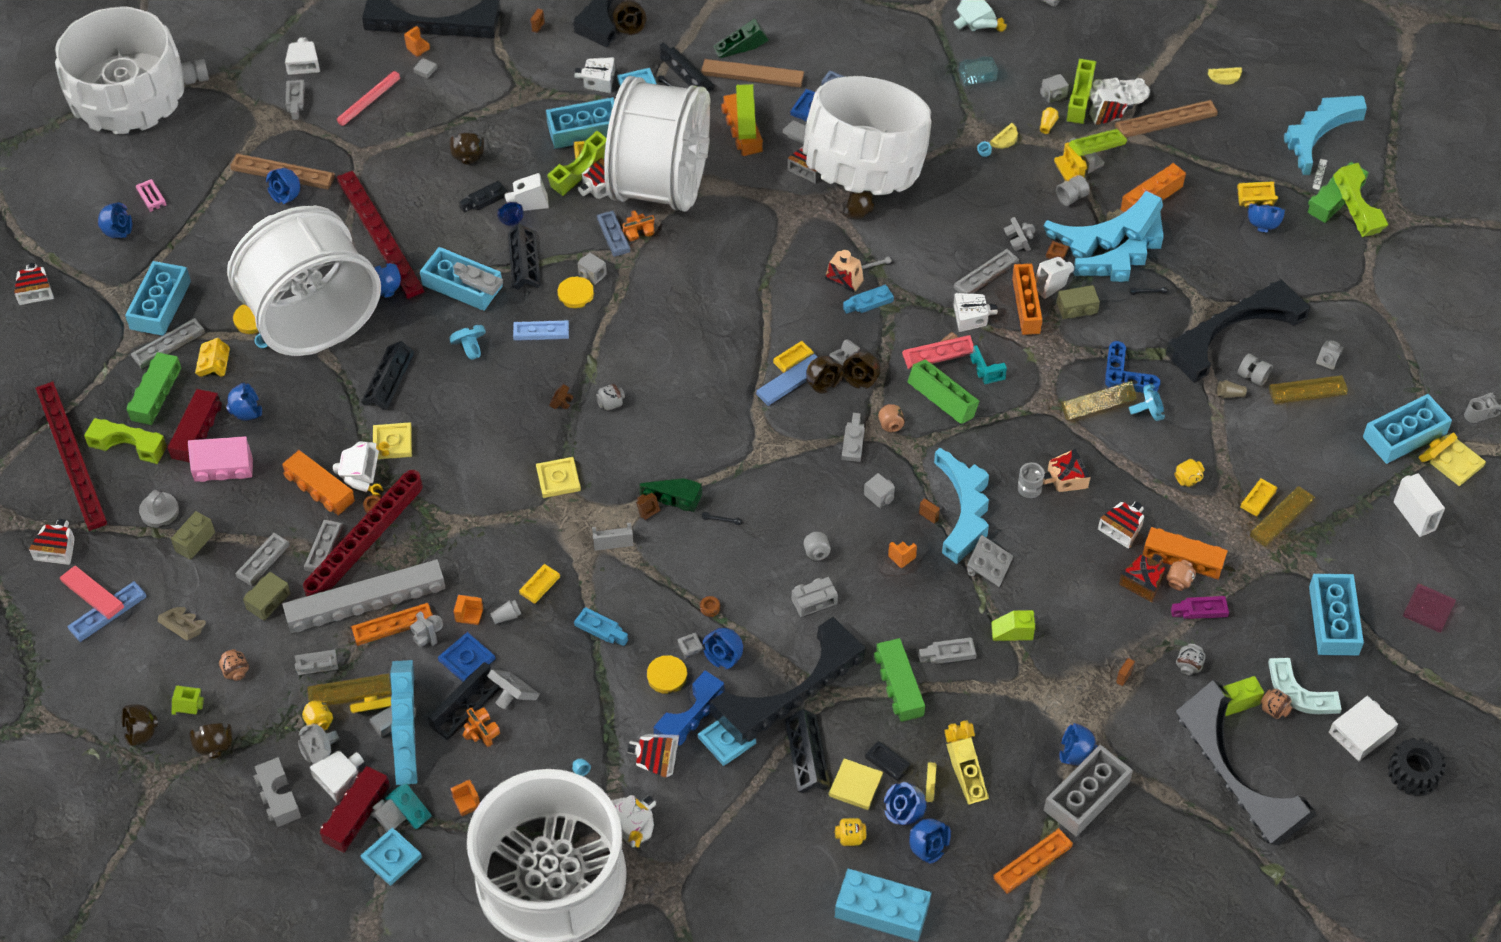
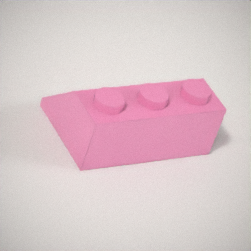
M246 437L188 441L190 468L195 482L252 478L253 457Z

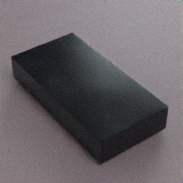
M877 741L865 754L867 760L896 781H899L911 768V763L880 741Z

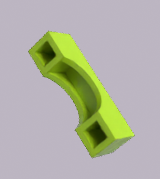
M1079 59L1074 88L1068 107L1067 121L1084 124L1096 61Z
M598 131L592 134L584 142L583 150L574 162L566 166L559 164L547 175L551 188L564 196L581 181L584 171L600 158L605 159L607 138Z
M1359 163L1341 167L1333 177L1357 225L1358 231L1362 237L1380 233L1388 226V223L1381 209L1369 206L1361 196L1360 185L1366 177Z
M94 418L84 435L89 447L103 451L120 443L132 444L136 447L140 460L154 464L159 463L167 448L164 436L157 432L152 433L141 428H132L124 424L112 423L105 419Z

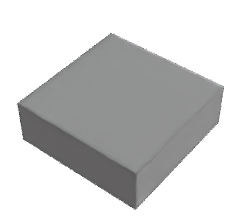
M422 58L413 68L415 74L428 79L437 69V64Z
M696 632L677 639L684 658L704 652Z

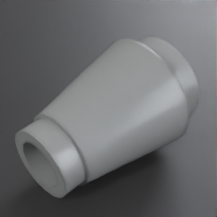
M509 600L490 614L494 623L497 624L516 619L522 613L516 601L510 602Z

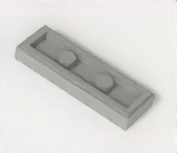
M323 520L304 565L305 571L313 572L334 550L343 529L342 523Z
M273 533L235 573L236 577L252 586L290 546L289 541Z

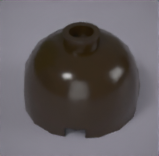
M627 0L621 2L615 8L613 21L620 33L634 35L644 29L647 16L644 8L639 3Z
M460 133L456 138L452 136L450 138V151L453 158L465 165H470L472 162L479 160L484 153V138L481 137L480 139L474 133Z
M871 191L851 192L845 207L848 208V213H844L843 216L857 220L864 218L868 212L871 213L875 204L872 202Z
M854 352L842 365L845 380L858 389L860 387L865 389L871 387L880 375L879 361L870 352Z
M830 356L815 358L810 362L806 370L807 382L815 392L819 394L826 393L828 391L825 389L831 386L835 388L841 381L844 374L843 366Z
M141 704L126 705L122 708V727H126L128 733L124 734L127 744L134 746L150 740L154 734L155 727H158L156 715H153L149 708Z
M223 723L200 726L198 732L194 733V729L189 732L195 751L204 756L208 755L209 759L221 757V753L227 751L233 740L230 724H227V727H223Z

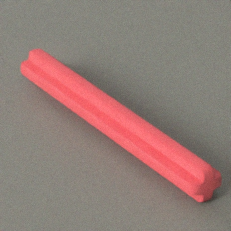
M393 71L337 118L338 124L341 126L347 124L400 79L399 73Z

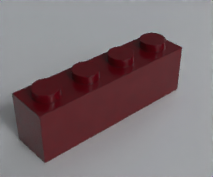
M196 389L167 447L171 459L190 463L188 441L207 439L208 431L214 425L215 416L222 407L218 393Z
M368 766L358 773L353 786L346 790L344 799L339 805L335 806L330 819L321 826L320 836L323 843L345 853L374 811L373 806L383 798L389 789L388 776Z

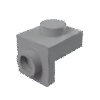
M846 339L841 349L830 353L829 356L843 365L844 361L851 354L860 351V347Z
M1326 341L1321 348L1316 363L1334 369L1344 347L1340 346L1338 342Z
M383 799L373 806L374 811L371 813V816L376 817L387 832L392 827L395 829L406 819L391 799L385 802Z

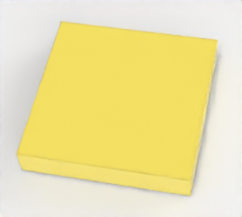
M411 422L373 425V443L379 445L385 441L390 447L388 449L390 453L388 456H382L379 452L377 459L412 457Z
M574 457L536 464L543 498L581 491Z
M843 759L829 792V797L869 810L883 772Z

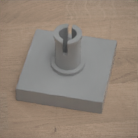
M491 670L487 676L504 689L495 702L503 709L508 708L513 697L536 701L540 693L510 671Z

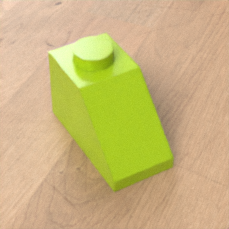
M1012 611L992 621L993 641L1033 640L1035 631L1034 611Z

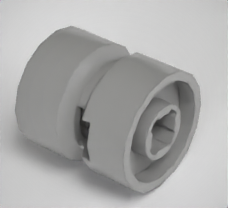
M204 59L195 60L194 64L191 62L181 63L185 85L195 83L196 80L199 82L209 80Z
M1077 175L1056 187L1058 199L1065 206H1069L1077 200L1088 196L1090 192L1087 181L1081 175Z
M1248 353L1243 359L1237 375L1245 379L1251 378V382L1263 386L1271 373L1273 365L1265 361L1259 362L1257 357Z
M1030 462L1020 468L1017 489L1023 497L1036 498L1041 494L1045 474L1041 465Z

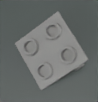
M981 535L967 564V573L970 576L980 574L1000 587L1013 559V555Z

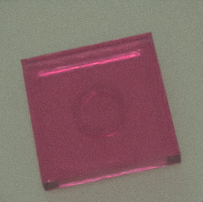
M1418 583L1403 617L1441 633L1456 599Z

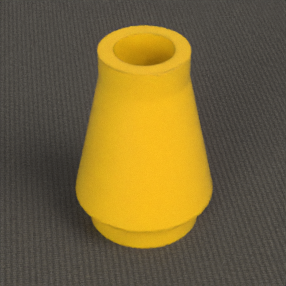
M1048 107L1043 111L1040 127L1042 133L1048 134L1059 119V113L1056 109Z

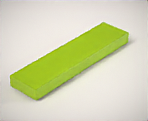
M753 84L736 85L739 139H756Z
M1113 129L1071 140L1069 146L1080 157L1125 145L1127 139L1118 129Z

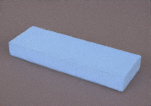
M569 320L514 322L513 338L514 340L569 339Z

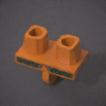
M636 210L631 211L632 217L626 218L627 223L623 224L622 229L629 241L637 240L639 238L637 231L643 230L647 237L654 235V216L645 217L643 213L637 214Z
M484 707L475 712L472 708L468 709L466 712L470 716L468 718L470 724L466 723L464 725L466 729L463 732L464 738L466 740L473 739L476 742L479 740V735L487 747L493 745L492 739L500 734L497 724L495 722L487 726L483 724L490 719Z

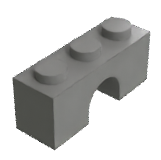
M279 757L254 766L257 774L253 776L257 787L262 786L263 791L260 792L263 803H268L270 807L266 809L270 822L275 820L277 827L300 819L301 815L292 791L285 794L276 793L280 787L288 784Z

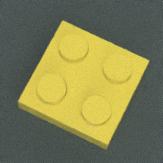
M1458 439L1434 459L1430 460V464L1458 486L1466 482L1483 468L1486 463L1485 460Z

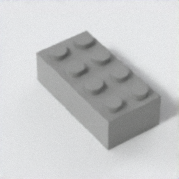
M1099 745L1046 798L1044 811L1077 837L1130 783L1133 770L1103 746Z

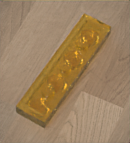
M1342 375L1271 384L1269 386V392L1274 404L1346 395L1348 391Z
M1127 381L1063 401L1061 404L1066 420H1071L1135 400L1137 397L1133 382Z
M1298 486L1251 531L1250 536L1266 547L1313 502L1314 496Z
M389 673L307 687L309 702L322 701L326 705L363 700L369 696L382 697L392 695Z

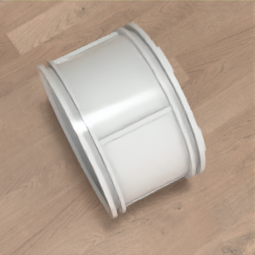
M628 76L623 81L613 105L605 147V186L610 199L624 202L628 198L669 204L673 210L685 212L693 206L697 198L705 160L708 156L710 141V95L705 87L692 85L688 89L650 84L646 83L643 78Z
M316 205L290 208L274 215H269L255 224L236 246L227 267L230 286L238 299L252 311L261 337L271 349L285 355L303 356L315 354L348 339L370 318L378 304L381 293L379 275L369 260L360 255L352 244L351 234L343 220L329 209ZM335 264L322 279L319 269L323 266ZM289 289L295 295L293 297L280 300L283 294Z
M541 769L528 771L511 777L495 787L486 795L474 812L468 829L467 851L475 876L476 891L485 916L503 935L516 942H580L601 930L615 915L626 887V865L622 851V830L615 806L606 793L595 783L578 774L563 770ZM546 818L543 836L536 838L533 842L516 830L517 827L529 821ZM557 818H565L560 840H554ZM576 821L590 826L601 836L599 840L575 849L571 843ZM506 837L522 849L524 853L519 854L502 843L501 840ZM610 851V854L587 862L584 861ZM493 852L517 867L516 871L491 880L487 877L488 864ZM568 869L574 870V872H572V873H569V872H566V871H567ZM601 872L591 884L584 879L586 876ZM533 882H540L537 886L531 885ZM556 884L562 885L559 888H553ZM518 885V887L515 888V889H512V890H510V891H508V892H506V893L503 892V891L506 890V889H509V888H512V887H515V886Z

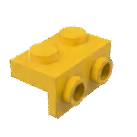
M1070 142L1065 143L1063 156L1054 158V162L1065 181H1069L1077 175H1081L1084 178L1085 170L1087 169L1085 160H1082L1069 146Z
M1274 182L1239 183L1237 185L1239 206H1245L1246 208H1249V204L1272 206L1278 200V196H1275Z
M219 338L201 344L195 373L199 377L215 372L220 377L225 376L230 347Z

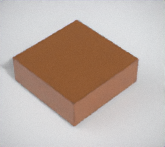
M537 9L531 18L532 32L538 33L545 22L544 12L541 9Z
M1052 241L1046 253V258L1061 257L1064 260L1069 251V246Z
M923 499L920 502L919 514L935 524L939 520L940 509L928 500Z
M1130 658L1125 661L1118 672L1117 684L1124 686L1133 671L1135 661Z

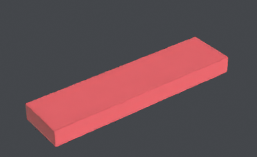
M969 335L906 349L902 354L907 368L911 369L913 364L925 359L933 364L969 356L973 353L974 345Z
M77 566L72 567L60 577L62 583L107 619L112 618L124 608L121 601Z

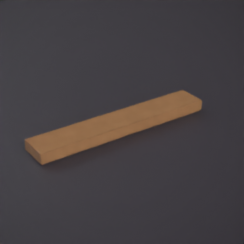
M709 59L704 60L701 71L705 76L800 88L804 77V71Z
M1209 100L1116 122L1115 128L1127 138L1215 117L1218 111L1212 101Z
M236 154L230 165L233 171L267 177V174L272 170L287 168L298 176L300 184L328 190L335 178L334 173L241 154Z

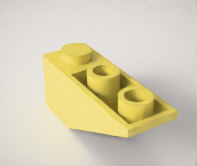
M972 738L946 744L952 766L967 803L972 804L989 799Z

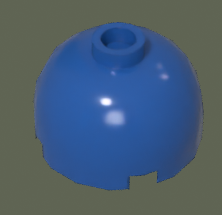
M279 168L267 174L266 182H269L270 186L267 188L268 192L277 203L282 202L286 204L298 196L300 180L292 170Z
M123 203L109 204L99 213L98 226L107 237L115 239L125 238L127 233L130 234L132 231L131 215H127L125 210H128V208Z
M1249 204V222L1253 226L1258 227L1257 231L1268 232V229H1275L1282 223L1285 209L1268 205L1257 206V204Z
M388 263L386 264L387 267L381 268V266H377L374 268L381 282V297H391L401 284L400 272L395 264Z
M245 382L230 391L226 407L231 415L233 414L236 418L243 421L253 420L262 415V406H257L256 402L259 398L250 384L245 385Z
M718 628L706 635L703 640L706 648L704 650L705 656L718 668L720 665L726 667L725 669L733 667L743 655L744 645L742 639L732 629Z
M1076 723L1069 725L1061 744L1065 745L1064 752L1060 750V760L1068 765L1079 766L1098 747L1095 744L1093 733L1083 725Z
M907 782L894 784L887 791L884 798L887 809L884 810L885 815L891 822L898 825H912L918 822L926 811L927 802L925 795L920 788Z
M935 819L920 821L910 832L911 850L923 861L928 863L936 862L944 854L940 852L944 845L947 847L949 845L951 837L950 828L943 822Z

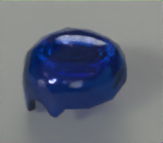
M508 202L497 210L498 219L506 226L517 225L524 216V209L517 202Z

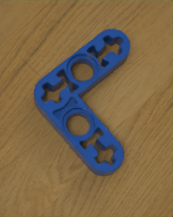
M1119 341L1112 342L1108 350L1105 384L1112 389L1144 393V386L1153 383L1155 386L1153 391H1158L1160 379L1157 376L1124 371L1126 346ZM1115 349L1119 350L1118 356H1115ZM1117 362L1120 364V367H1113L1111 363ZM1134 379V380H1136L1138 383H1137V384H1130V383H1128V380Z

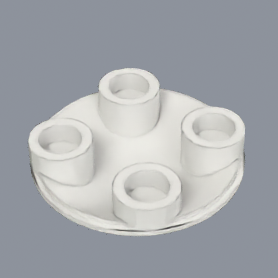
M1118 78L1095 80L1092 83L1093 87L1091 88L1089 98L1093 102L1098 89L1122 91V85Z
M1143 79L1119 81L1126 99H1132L1133 104L1141 103L1149 97L1150 90Z

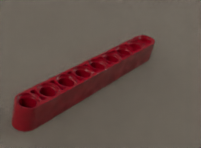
M406 471L303 583L306 597L331 590L414 500L423 487L418 471Z

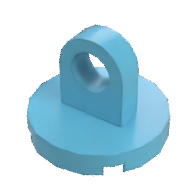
M475 325L471 330L464 328L452 333L449 340L453 345L462 343L468 358L474 360L481 356L476 338L483 336L486 331L483 325Z
M1154 385L1144 386L1146 401L1129 407L1131 415L1149 409L1155 421L1164 419L1165 415L1161 414L1164 412L1163 403L1159 393L1153 391Z

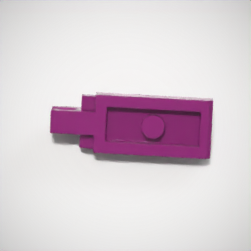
M1225 596L1186 598L1181 603L1172 604L1171 614L1172 617L1183 616L1185 619L1228 617L1229 610Z

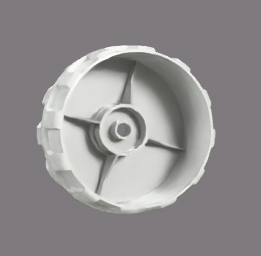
M133 7L97 10L73 22L56 44L57 59L55 60V65L63 94L74 116L77 119L81 117L89 124V128L96 131L101 129L111 130L114 134H127L129 130L136 128L145 130L155 126L158 123V119L168 117L177 108V99L181 98L184 92L181 61L168 27L163 25L154 14Z
M849 76L829 80L815 92L807 118L803 154L807 155L806 164L810 170L815 169L819 172L821 179L829 184L835 182L843 185L847 191L861 193L865 190L871 191L873 195H886L892 193L893 190L903 191L912 186L920 175L929 145L932 123L931 110L927 103L916 93L887 80L865 76Z

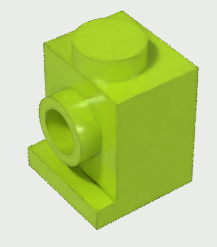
M176 686L172 697V714L176 715V712L197 714L198 709L202 710L204 697H201V689Z

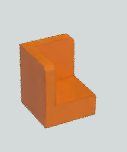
M417 26L404 34L406 48L416 57L430 49L429 43L421 38L420 29Z
M891 542L889 544L888 556L902 569L916 558L917 545L913 543L908 546L904 542L896 545L894 542Z
M458 595L453 611L455 621L479 625L484 609L482 599Z
M470 780L451 788L453 800L461 816L477 809L480 800Z

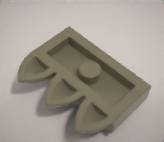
M185 607L172 608L160 614L157 621L186 641L200 635L206 624L205 620L194 621L196 614H184Z

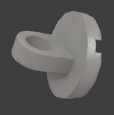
M154 490L142 501L139 507V514L142 521L148 526L154 528L161 525L166 526L172 523L178 516V503L171 494Z
M310 724L302 727L299 731L301 740L298 741V745L305 760L315 764L330 756V744L340 738L336 731L326 734L319 725Z

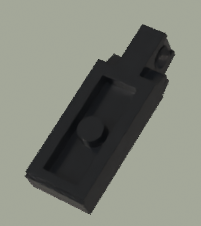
M498 180L459 201L460 209L464 213L471 209L480 210L504 198L508 191Z

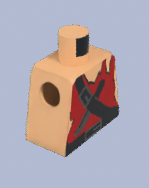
M848 250L838 251L828 265L825 279L855 293L864 281L861 261L852 257Z
M1076 449L1049 461L1048 472L1044 474V485L1053 483L1059 492L1088 488L1090 476Z

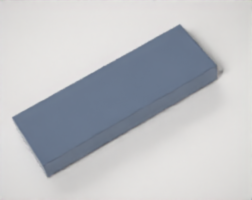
M614 211L597 215L598 223L613 257L629 253V244Z

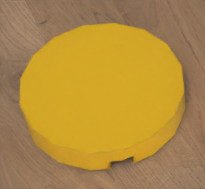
M583 277L567 278L558 287V298L566 307H584L586 303L592 301L594 296L593 285Z
M245 304L241 305L233 314L235 327L245 334L258 333L255 316Z
M671 655L655 658L647 669L648 683L655 691L663 694L679 691L686 683L687 668L684 662Z

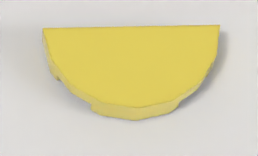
M1242 67L1208 69L1210 79L1225 85L1237 82L1242 74Z
M1013 123L1008 125L990 141V145L1000 149L1009 148L1014 145L1018 136L1016 126Z
M928 762L926 802L934 801L936 764Z

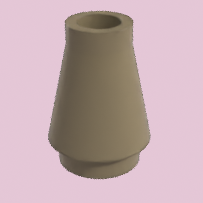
M1227 380L1218 383L1217 395L1222 398L1246 396V386H1241Z

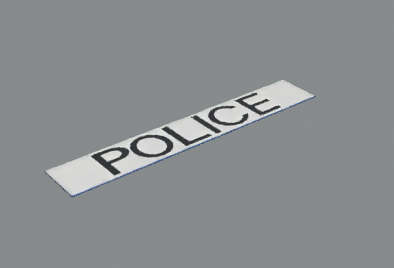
M1320 159L1313 189H1320L1327 160Z

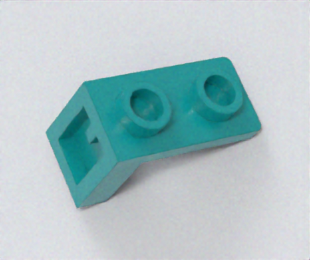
M973 346V353L970 354L973 364H976L977 375L979 378H982L984 385L1006 380L1007 367L1005 363L993 364L987 367L978 346Z
M407 783L398 786L385 797L386 801L389 799L393 801L414 829L419 828L432 816Z

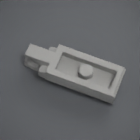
M304 80L286 81L287 112L291 113L292 120H299V111H303Z
M459 262L453 266L454 274L458 275L463 283L493 296L503 284V279L474 266H465Z
M853 413L852 423L847 422L842 460L861 462L865 428L864 424H860V413Z
M973 638L933 642V645L928 646V648L919 649L918 656L920 662L931 661V663L938 664L976 659L977 655Z

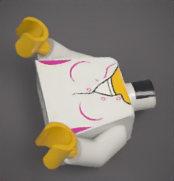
M363 441L356 443L353 447L342 452L340 463L333 465L334 473L343 478L344 482L352 488L364 492L370 491L372 495L381 497L379 493H375V490L383 491L380 484L372 486L369 484L373 483L378 453L380 452L382 456H388L390 454L388 450L390 448L389 444L385 441L379 445Z
M633 795L627 798L611 800L620 819L622 838L630 846L639 847L640 843L651 838L654 823L653 813L650 810L656 805L651 796L647 795L641 802Z

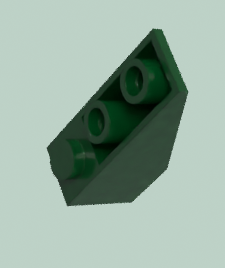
M754 18L713 47L718 57L724 58L754 50L769 39L764 29Z
M685 478L645 482L639 485L640 496L642 494L647 496L653 493L658 502L678 507L683 511L695 512L702 496V483Z

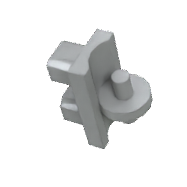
M1015 217L1010 219L1012 224L1005 227L1004 231L1008 239L1018 235L1017 238L1010 241L1014 250L1018 251L1022 248H1025L1026 252L1031 250L1026 237L1029 239L1034 237L1035 226L1023 223V227L1020 228Z
M420 611L416 614L417 621L410 626L415 634L413 640L420 648L428 642L434 646L437 644L435 632L442 628L443 621L441 617L432 615L425 620L423 613Z

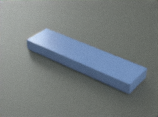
M815 354L811 355L756 390V395L767 406L774 403L807 381L806 370L808 365L818 357Z
M134 581L113 595L123 603L124 608L112 618L107 619L93 608L67 627L75 638L81 642L147 597L146 593Z

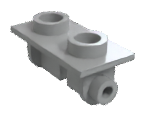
M336 650L295 655V670L298 675L338 669Z

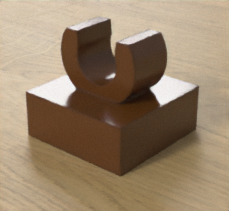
M563 384L558 388L549 406L556 409L560 405L563 409H568L570 404L565 400L571 402L574 398L571 394H567L569 387Z
M653 493L647 496L642 494L637 497L638 501L636 504L642 519L646 520L660 511L657 498Z

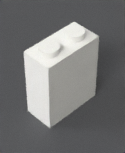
M1419 473L1413 476L1408 475L1401 480L1394 499L1397 508L1419 537L1436 531L1445 509Z
M1366 696L1332 723L1329 734L1360 761L1390 738L1398 724L1391 715H1388L1380 708L1376 701Z

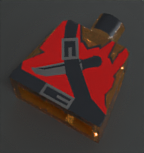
M1153 554L1150 559L1140 555L1121 573L1119 585L1152 602L1164 576L1165 567L1161 565L1163 558L1158 554Z

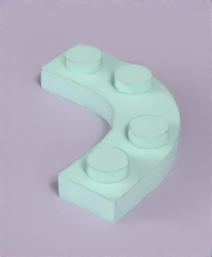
M1290 658L1269 659L1268 664L1274 689H1279L1291 697L1290 706L1309 714H1340L1341 705L1338 692L1308 691L1296 682Z

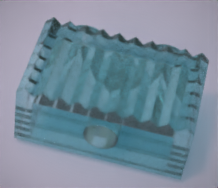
M982 56L979 59H966L959 62V74L964 86L989 83L990 81L997 80L998 68L992 56Z

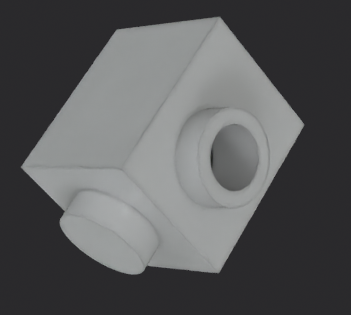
M1059 74L1042 80L1040 92L1048 103L1066 98L1069 85L1063 76Z
M588 253L578 262L580 277L589 280L594 285L607 275L606 263L592 253Z
M878 473L865 483L864 495L881 509L884 505H888L893 501L895 487L890 480H886Z

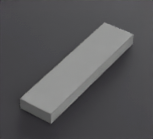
M1006 249L954 283V289L959 293L973 294L1018 264L1019 258Z
M194 318L131 353V356L139 367L143 369L150 365V361L154 359L157 352L169 354L205 334V330Z

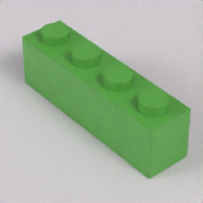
M1363 168L1361 169L1366 178L1362 181L1360 188L1365 185L1369 173ZM1334 177L1330 179L1326 186H1322L1316 196H1312L1308 202V205H1310L1308 213L1324 223L1346 203L1335 183Z
M157 352L154 359L150 361L149 368L143 374L140 386L136 388L132 401L127 405V412L131 421L148 425L153 424L181 370L177 356Z
M926 359L913 364L907 381L910 385L960 424L973 419L980 402L978 399Z
M901 639L878 643L876 652H874L876 664L881 666L880 675L882 680L887 683V695L893 699L892 707L894 714L899 716L900 722L923 717L925 704Z

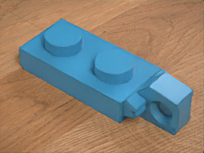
M885 284L852 296L849 300L843 302V309L846 314L853 311L863 313L893 302L894 296Z
M586 607L574 621L576 627L606 642L613 644L615 641L617 644L625 646L629 641L628 634L622 631L617 622Z

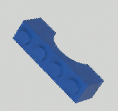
M705 670L692 684L693 695L696 699L693 707L680 714L666 712L653 727L654 734L678 735V745H682L691 730L694 731L698 727L700 720L710 714V701L725 691L724 682Z

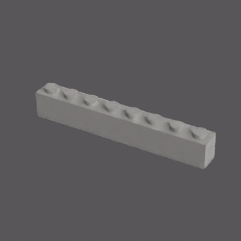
M434 560L283 603V608L290 632L294 633L302 632L311 627L322 626L332 621H340L353 615H361L367 611L378 610L391 604H399L412 598L416 599L426 594L437 593L446 588L438 560Z

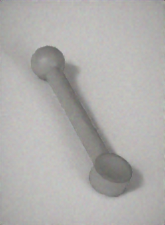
M886 257L885 260L863 265L862 270L883 263L890 264L892 260L890 257Z

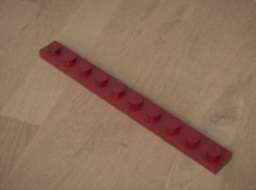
M353 170L337 176L339 185L386 264L397 265L401 276L400 287L406 298L409 299L423 293L424 290Z
M54 382L36 387L35 389L88 530L92 531L108 525Z

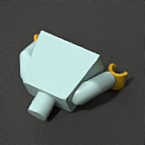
M962 0L957 7L960 18L954 21V24L958 30L966 25L972 31L983 28H996L1002 32L1006 28V24H1003L1004 19L999 18L997 21L992 8L985 0Z

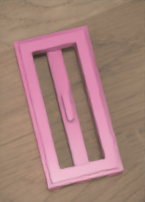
M152 179L136 185L138 193L150 212L154 211L153 208L155 207L159 209L160 205H163V207L167 205ZM147 185H151L159 201H156ZM143 187L153 203L149 202L148 198L142 190Z

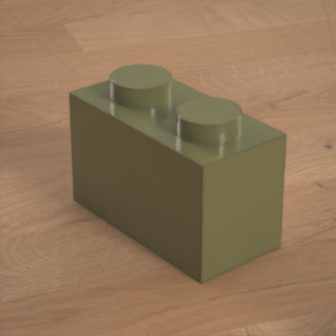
M1094 285L1058 291L1057 305L1062 319L1098 313L1100 301Z
M195 511L171 538L175 552L191 560L215 533L211 519Z
M269 572L259 580L252 590L246 593L243 601L248 611L265 621L291 592L287 582Z

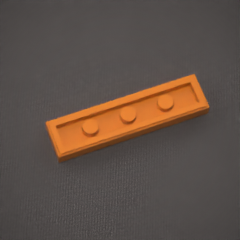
M429 603L351 626L357 646L410 630V626L417 621L416 614L420 611L423 613L425 620L432 616Z
M1057 829L994 875V879L1008 894L1072 848L1073 843L1060 829Z

